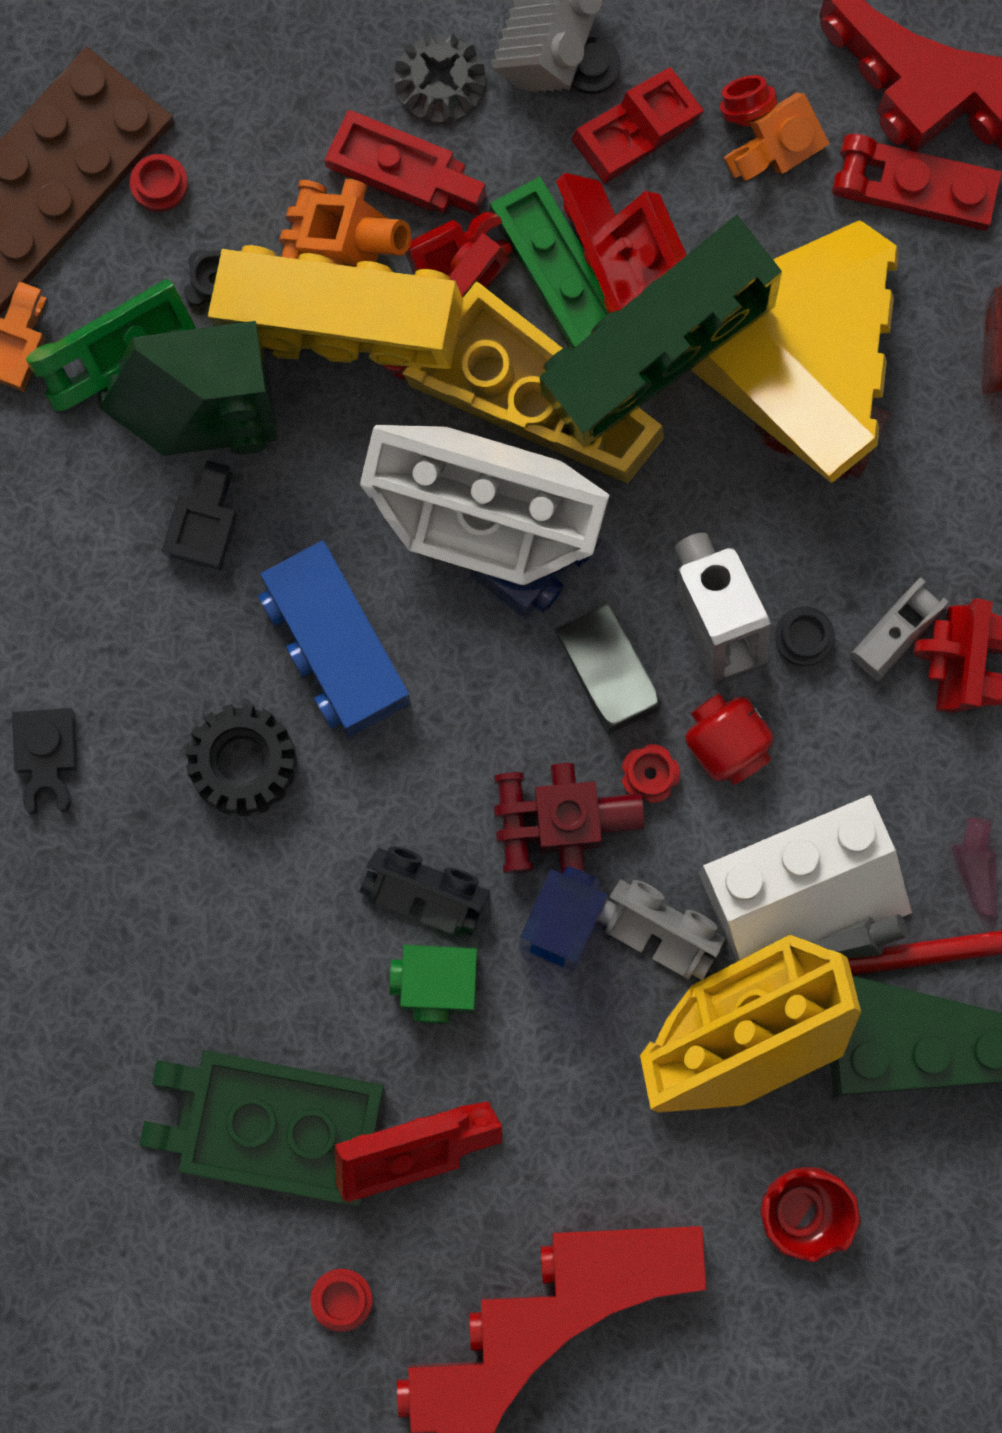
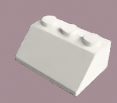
M871 795L705 864L698 873L736 961L788 935L814 943L869 917L878 922L897 914L904 917L912 913L895 847Z

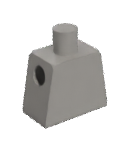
M696 533L681 540L675 546L682 564L677 569V597L712 683L766 664L768 662L771 622L736 550L727 548L715 552L707 533Z

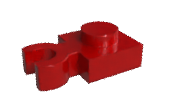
M493 212L481 213L470 222L468 230L463 232L459 223L451 220L411 240L410 247L405 254L413 274L415 275V271L420 269H429L449 276L452 273L449 269L450 263L458 250L469 241L475 243L482 233L486 235L489 229L501 224L500 216ZM504 239L495 241L507 255L512 251L511 244Z

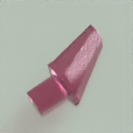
M969 818L963 845H953L951 850L973 907L981 913L993 917L997 915V854L987 850L992 823L984 819Z

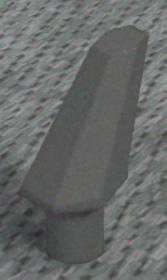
M900 914L878 922L869 917L814 942V944L841 953L847 958L882 955L886 944L906 938L908 930Z

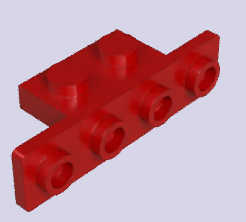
M564 173L556 180L564 200L563 207L565 213L575 225L584 247L585 260L594 270L605 296L604 304L609 314L625 307L642 293L648 285L665 274L687 255L660 194L644 191L615 216L605 190L598 180L570 173Z

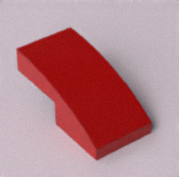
M669 67L628 90L621 104L578 127L571 141L602 182L606 184L687 129L702 116L704 110L673 69Z

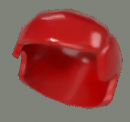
M816 1167L795 1168L777 1177L767 1187V1192L763 1194L759 1210L764 1234L783 1255L813 1263L837 1251H846L852 1245L861 1223L857 1197L840 1177ZM812 1203H814L815 1215L811 1223L806 1227L796 1228Z

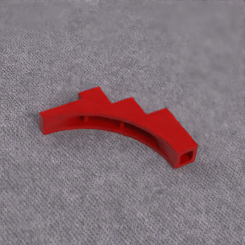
M823 0L819 17L822 19L820 24L826 37L838 48H842L845 45L858 58L859 70L875 89L884 87L886 89L877 113L881 116L879 123L882 130L892 142L897 145L905 142L912 151L917 152L966 112L970 116L968 121L974 134L985 144L990 145L994 142L1002 151V57L958 50L917 35L876 11L865 0Z
M702 1226L552 1233V1246H540L542 1284L554 1283L555 1295L482 1298L481 1312L469 1313L471 1351L483 1350L484 1361L409 1365V1379L397 1380L398 1418H410L411 1433H495L503 1413L530 1376L569 1339L612 1313L653 1298L706 1290Z

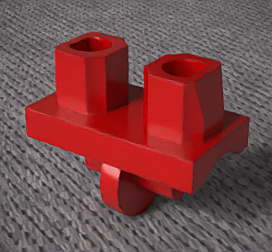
M976 598L972 599L971 604L948 607L946 620L935 621L933 639L915 641L914 655L930 661L928 679L939 682L936 702L937 711L956 713L973 708H990L1002 705V674L985 670L987 652L993 654L1002 653V617L992 613V601Z

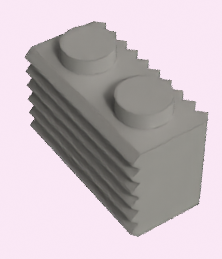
M513 0L514 8L509 9L510 18L505 20L507 28L501 30L503 38L498 40L499 49L494 50L496 59L490 61L492 69L514 86L525 91L535 93L542 91L546 93V90L554 92V89L562 91V88L570 90L578 65L583 59L584 48L596 14L600 10L603 0Z

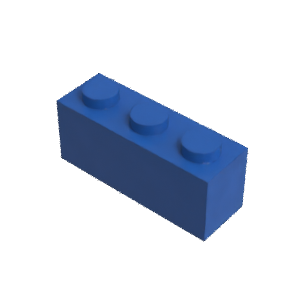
M324 540L260 573L267 591L257 596L273 626L275 627L285 622L295 642L285 647L301 677L303 678L313 673L323 693L314 697V700L330 729L341 724L349 738L411 704L410 695Z

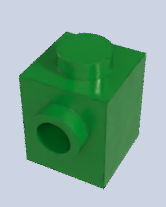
M404 945L403 960L391 959L389 995L401 996L400 1007L402 1010L413 1011V1022L446 1024L449 1023L450 1013L474 1014L477 948Z

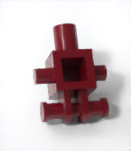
M559 763L551 765L552 785L535 787V801H524L522 782L525 781L524 773L511 772L495 775L494 779L495 784H498L500 804L494 806L493 809L494 818L503 819L504 829L496 831L497 843L504 844L505 865H503V873L515 874L533 871V863L529 862L528 842L539 841L540 854L559 852L561 873L569 874L585 871L583 850L600 848L602 842L601 833L644 829V809L641 793L597 797L596 781L576 783L574 763ZM524 817H537V826L525 827Z

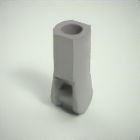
M922 577L900 597L850 653L851 659L877 681L881 680L949 603L945 597L939 601L923 587L926 581ZM906 604L924 618L916 628L899 614Z

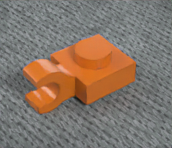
M796 92L777 104L767 114L751 120L749 123L756 138L733 150L723 159L733 178L736 179L742 176L743 180L747 181L764 171L769 164L776 173L783 174L830 143L805 93Z
M19 282L12 296L5 319L0 318V383L25 392L33 373L26 358L32 351L44 345L46 341L42 333L34 331L32 328L37 324L47 298L41 296V289Z

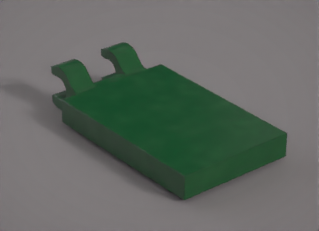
M205 1050L202 1053L200 1068L157 1060L152 1085L186 1091L179 1127L144 1121L139 1146L181 1153L178 1170L180 1173L360 1207L361 1199L347 1203V1201H343L336 1187L335 1144L351 1140L359 1135L375 1132L383 1085Z

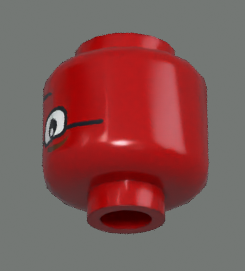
M718 693L690 712L696 723L687 730L685 743L711 780L723 781L728 779L732 785H736L771 761L772 757L767 751L774 743L773 732L747 697H734L725 702L721 694Z

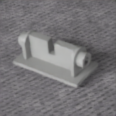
M620 879L609 897L620 903L619 906L608 900L597 919V922L607 927L604 933L613 936L639 952H642L651 934L662 939L652 957L653 960L688 980L691 975L703 980L714 960L705 955V951L717 957L725 940L723 936L716 933L717 925L696 911L686 910L683 915L662 903L665 899L664 895L645 882L633 880L630 885Z

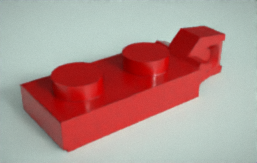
M352 110L347 111L324 159L326 168L429 211L432 208L434 211L445 213L448 204L477 216L487 196L486 184L464 175L465 164L454 159L452 151Z
M489 1101L459 1106V1108H453L452 1110L428 1117L416 1118L405 1124L371 1134L359 1135L351 1140L335 1144L336 1187L343 1201L348 1203L459 1169L460 1158L466 1154L502 1143V1124L491 1108Z

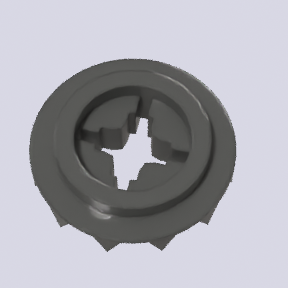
M429 32L424 39L414 44L408 42L405 52L399 61H396L394 74L395 90L402 105L414 116L436 123L454 121L468 114L481 99L485 87L484 64H482L474 46H468L458 40L454 33L449 36H435ZM426 62L430 66L434 65L439 70L444 69L447 65L450 67L454 64V67L450 70V81L453 89L449 85L445 86L440 81L432 86L429 84L426 87L425 85L430 79Z

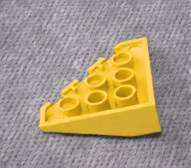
M858 220L773 259L782 270L775 307L691 369L698 377L830 483H833L878 446L880 427L876 419H871L873 398H882L884 392L887 360L884 354L878 353L880 334L890 333L894 297L892 291L885 288L887 271L897 270L899 252L897 246L870 226Z

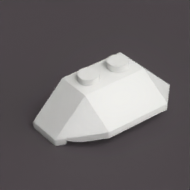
M375 425L360 481V486L369 498H373L386 521L409 551L521 585L555 572L576 560L580 561L593 555L610 496L560 460L453 428L437 426Z

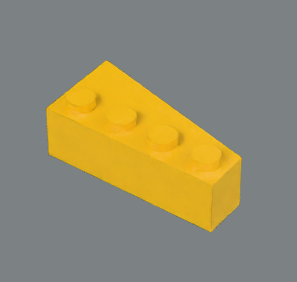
M247 245L243 246L241 251L222 249L208 318L213 326L256 321L262 347L274 350L273 355L276 358L299 359L302 348L312 349L315 353L326 357L331 362L351 363V361L358 359L359 352L369 353V358L380 365L451 369L464 301L456 281L450 280L448 275L439 271L420 269L415 271V275L392 272L388 266L377 262L361 261L357 263L356 267L334 264L331 259L318 254L304 253L299 255V259L279 257L275 252L264 247Z
M476 281L463 297L464 302L451 369L408 366L402 374L409 386L628 484L664 439L663 426L641 408H638L584 448L541 393L540 376L545 373L543 366L554 354L563 348Z

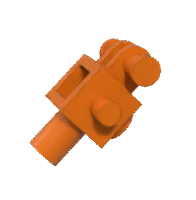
M345 179L341 195L326 194L327 188L320 183L300 180L298 184L300 191L296 205L288 207L285 217L287 221L293 223L291 230H282L279 242L284 245L281 257L299 259L301 254L312 253L325 256L337 265L356 267L357 263L361 261L377 262L379 254L404 255L410 247L411 230L405 220L389 219L366 203L364 196L367 185L360 181Z

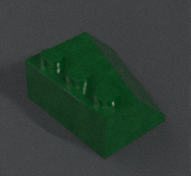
M256 321L133 337L119 360L120 374L111 375L107 381L108 392H100L98 396L99 408L163 456L231 447V452L235 454H251L266 449V442L278 440L270 376Z

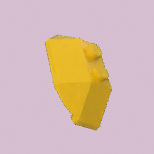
M788 935L691 985L666 1019L655 1043L650 1041L640 1054L650 1109L660 1113L743 1106L843 1057L861 1014L848 958L836 951L826 949L796 936Z

